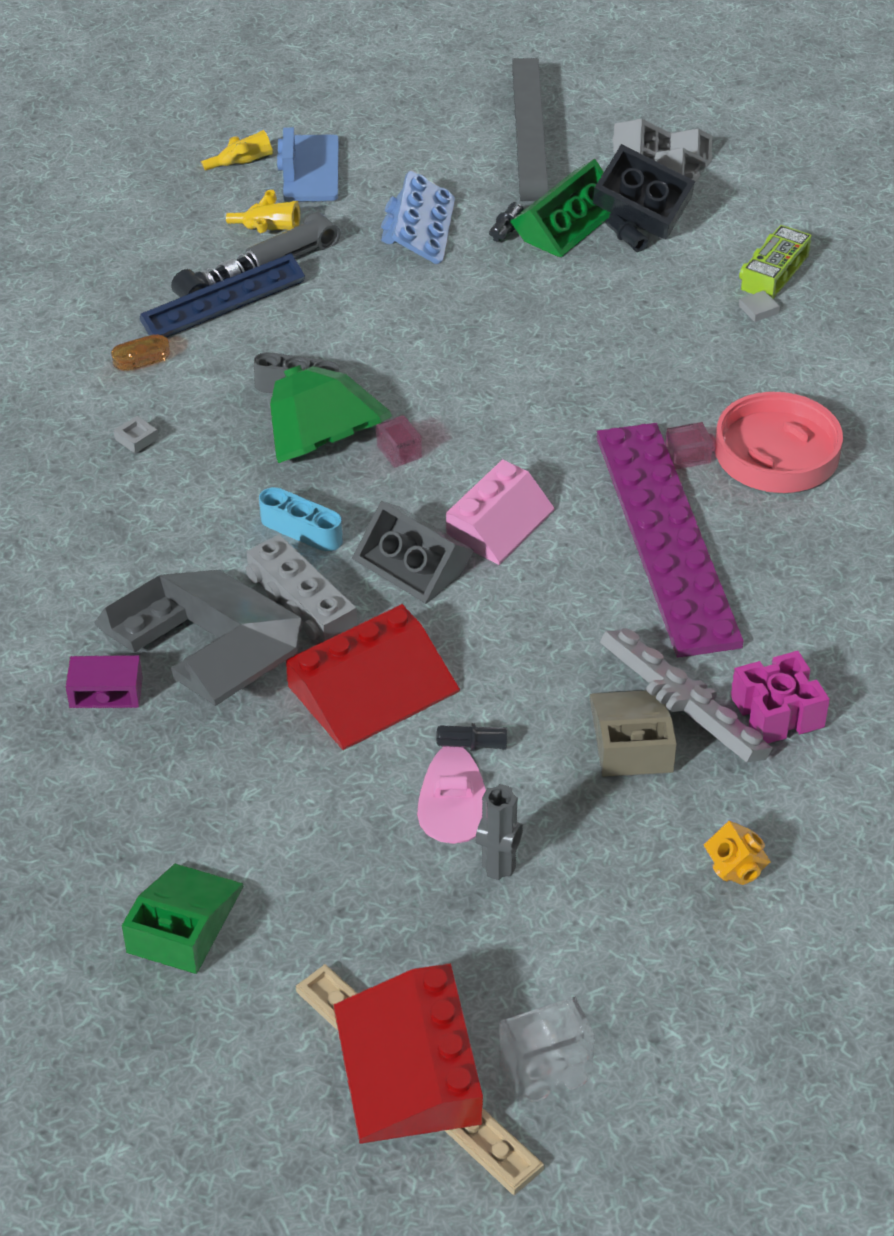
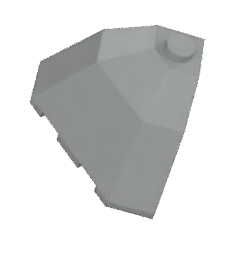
M644 119L614 123L612 141L615 153L620 145L623 144L695 182L700 177L699 168L701 166L708 167L712 161V135L699 128L669 133Z

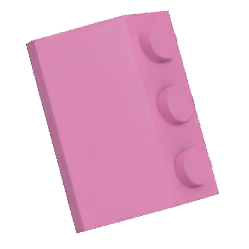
M502 459L446 512V534L473 549L474 553L500 565L554 511V507L528 471Z

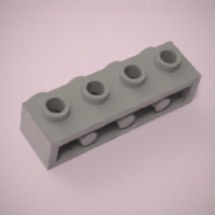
M280 534L246 551L248 562L246 572L249 579L254 584L259 582L265 588V592L270 600L278 601L285 609L301 617L304 631L311 640L317 639L322 643L357 626V608Z

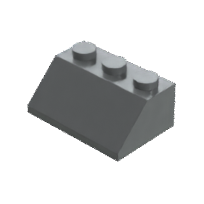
M381 501L352 559L427 604L461 576L474 550L402 507Z

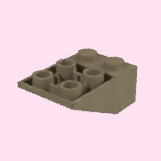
M646 690L590 694L602 777L674 772L676 739L672 718L666 708V704H661L656 699V696L650 695Z

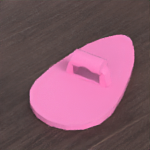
M442 747L428 767L419 796L417 816L420 827L428 836L440 842L456 844L474 839L482 818V797L486 789L477 764L463 747Z

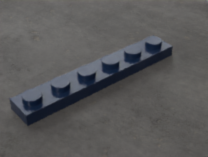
M292 253L145 311L140 314L139 320L154 343L304 282L305 274Z

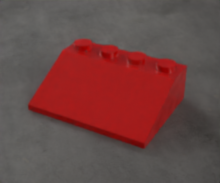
M403 604L286 660L288 687L342 750L460 692L459 686L422 624Z
M451 963L408 970L334 1004L335 1019L359 1144L482 1125L483 1094Z

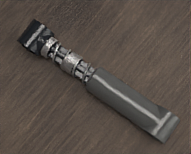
M312 213L304 220L303 224L248 247L246 255L240 254L237 260L231 258L219 263L216 269L208 268L207 271L203 270L194 273L190 269L181 270L174 276L171 282L172 291L179 297H183L292 253L294 258H297L317 248L325 250L338 243L341 235L340 229L322 213Z

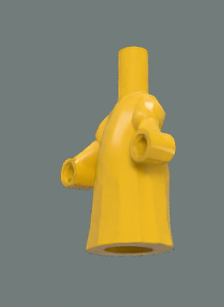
M262 130L241 140L238 136L229 138L228 146L219 155L203 160L201 164L204 170L207 171L219 166L249 163L264 156L272 155L273 151L267 133Z
M267 190L261 201L252 205L246 212L226 213V222L228 224H244L250 230L257 228L259 233H264L267 230H290L300 224V205L298 201L276 203L275 191Z

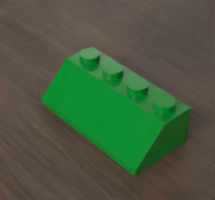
M596 159L574 170L511 220V223L524 242L557 257H562L609 218L610 212L593 204L594 188L604 173Z

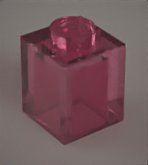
M404 415L376 425L377 447L394 468L422 458L421 435Z
M703 422L667 428L665 444L675 470L711 463V455L715 451V439L712 433L707 432Z

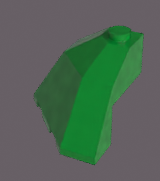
M301 365L283 371L285 377L275 381L270 402L276 459L278 463L307 454L329 441L333 443L353 435L354 432L380 424L391 418L392 414L389 409L347 374L314 366L302 370Z

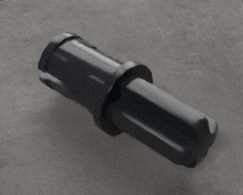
M513 202L505 212H501L497 216L496 223L489 231L493 241L499 242L509 232L515 230L511 220L524 211L521 204H518L513 209L516 206V202Z
M609 214L606 224L617 234L619 240H624L635 252H640L647 248L648 238L637 230L636 224L620 218L617 214Z
M471 723V727L440 725L436 731V743L441 747L470 748V751H474L475 748L506 750L507 727H476L475 723Z

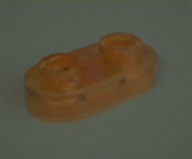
M162 335L145 336L115 346L111 351L112 363L116 369L122 371L141 368L167 359L170 355L169 340Z

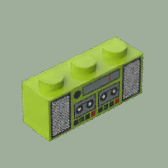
M780 225L773 234L770 233L764 245L755 250L752 259L741 267L739 279L742 280L741 290L751 294L765 291L774 299L808 258L812 235Z

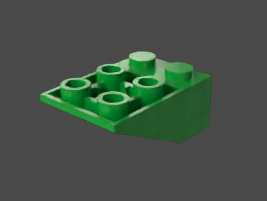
M174 863L137 897L122 923L126 953L197 974L244 887L243 883Z

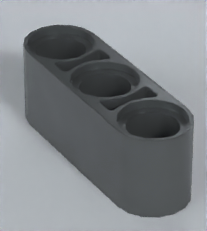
M270 352L260 353L254 357V385L261 392L273 393L275 381L285 377L284 370L301 365L302 370L314 366L339 372V366L335 362Z

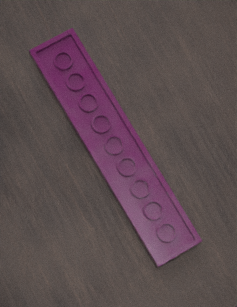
M649 423L597 430L596 438L676 657L742 649L743 638L658 424Z

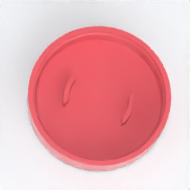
M786 392L756 393L736 400L722 412L717 423L715 454L721 467L731 477L744 485L766 492H800L822 484L836 471L840 460L843 432L836 417L826 407L812 399Z

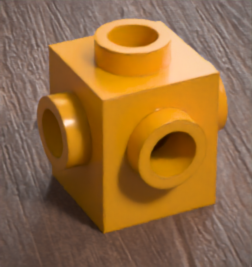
M730 820L703 844L714 862L712 867L715 873L726 882L730 880L741 885L752 882L771 863L763 850L765 848L763 840L751 829Z

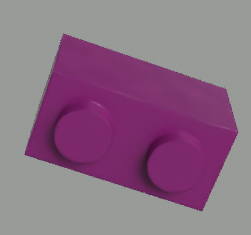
M140 655L70 656L65 686L69 708H139L143 680Z

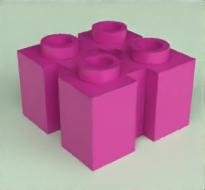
M798 650L773 657L772 665L763 667L762 663L758 661L734 668L731 698L742 716L750 714L749 727L760 732L763 740L768 744L786 739L788 730L796 729L800 735L825 728L830 700L817 679L809 681L810 668Z

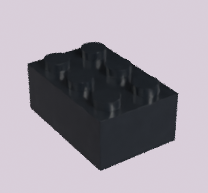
M621 144L594 188L593 204L610 213L617 214L622 219L632 221L636 226L655 236L667 239L692 198L695 181Z

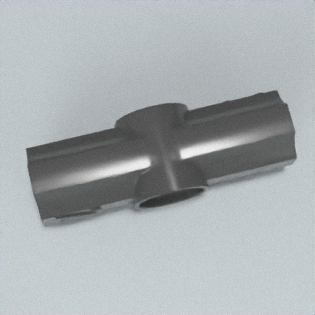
M503 784L486 789L482 797V818L475 839L476 844L482 846V867L486 870L487 877L496 880L513 874L516 868V850L523 833V824L517 822L518 797L513 794L512 787Z

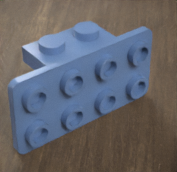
M294 127L283 128V139H278L277 167L278 171L283 170L284 201H334L338 199L339 139L337 135H294Z
M409 171L405 176L401 192L396 198L392 196L385 207L387 215L381 224V228L384 229L381 241L386 244H393L395 241L434 264L441 263L444 257L455 197L447 189L440 188L428 181L423 175Z

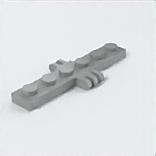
M622 628L621 630L605 631L600 643L649 682L646 691L650 695L656 696V699L661 704H666V708L671 712L684 711L745 762L767 760L773 748L763 740L762 734L753 728L746 727L737 719L738 716L735 712L715 702L714 698H716L717 693L713 689L707 688L703 681H693L684 671L669 665L663 660L664 657L659 651L643 644L639 640V635L632 630Z

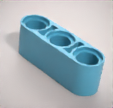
M277 487L267 488L260 493V518L264 526L322 551H333L342 545L341 516L337 512Z

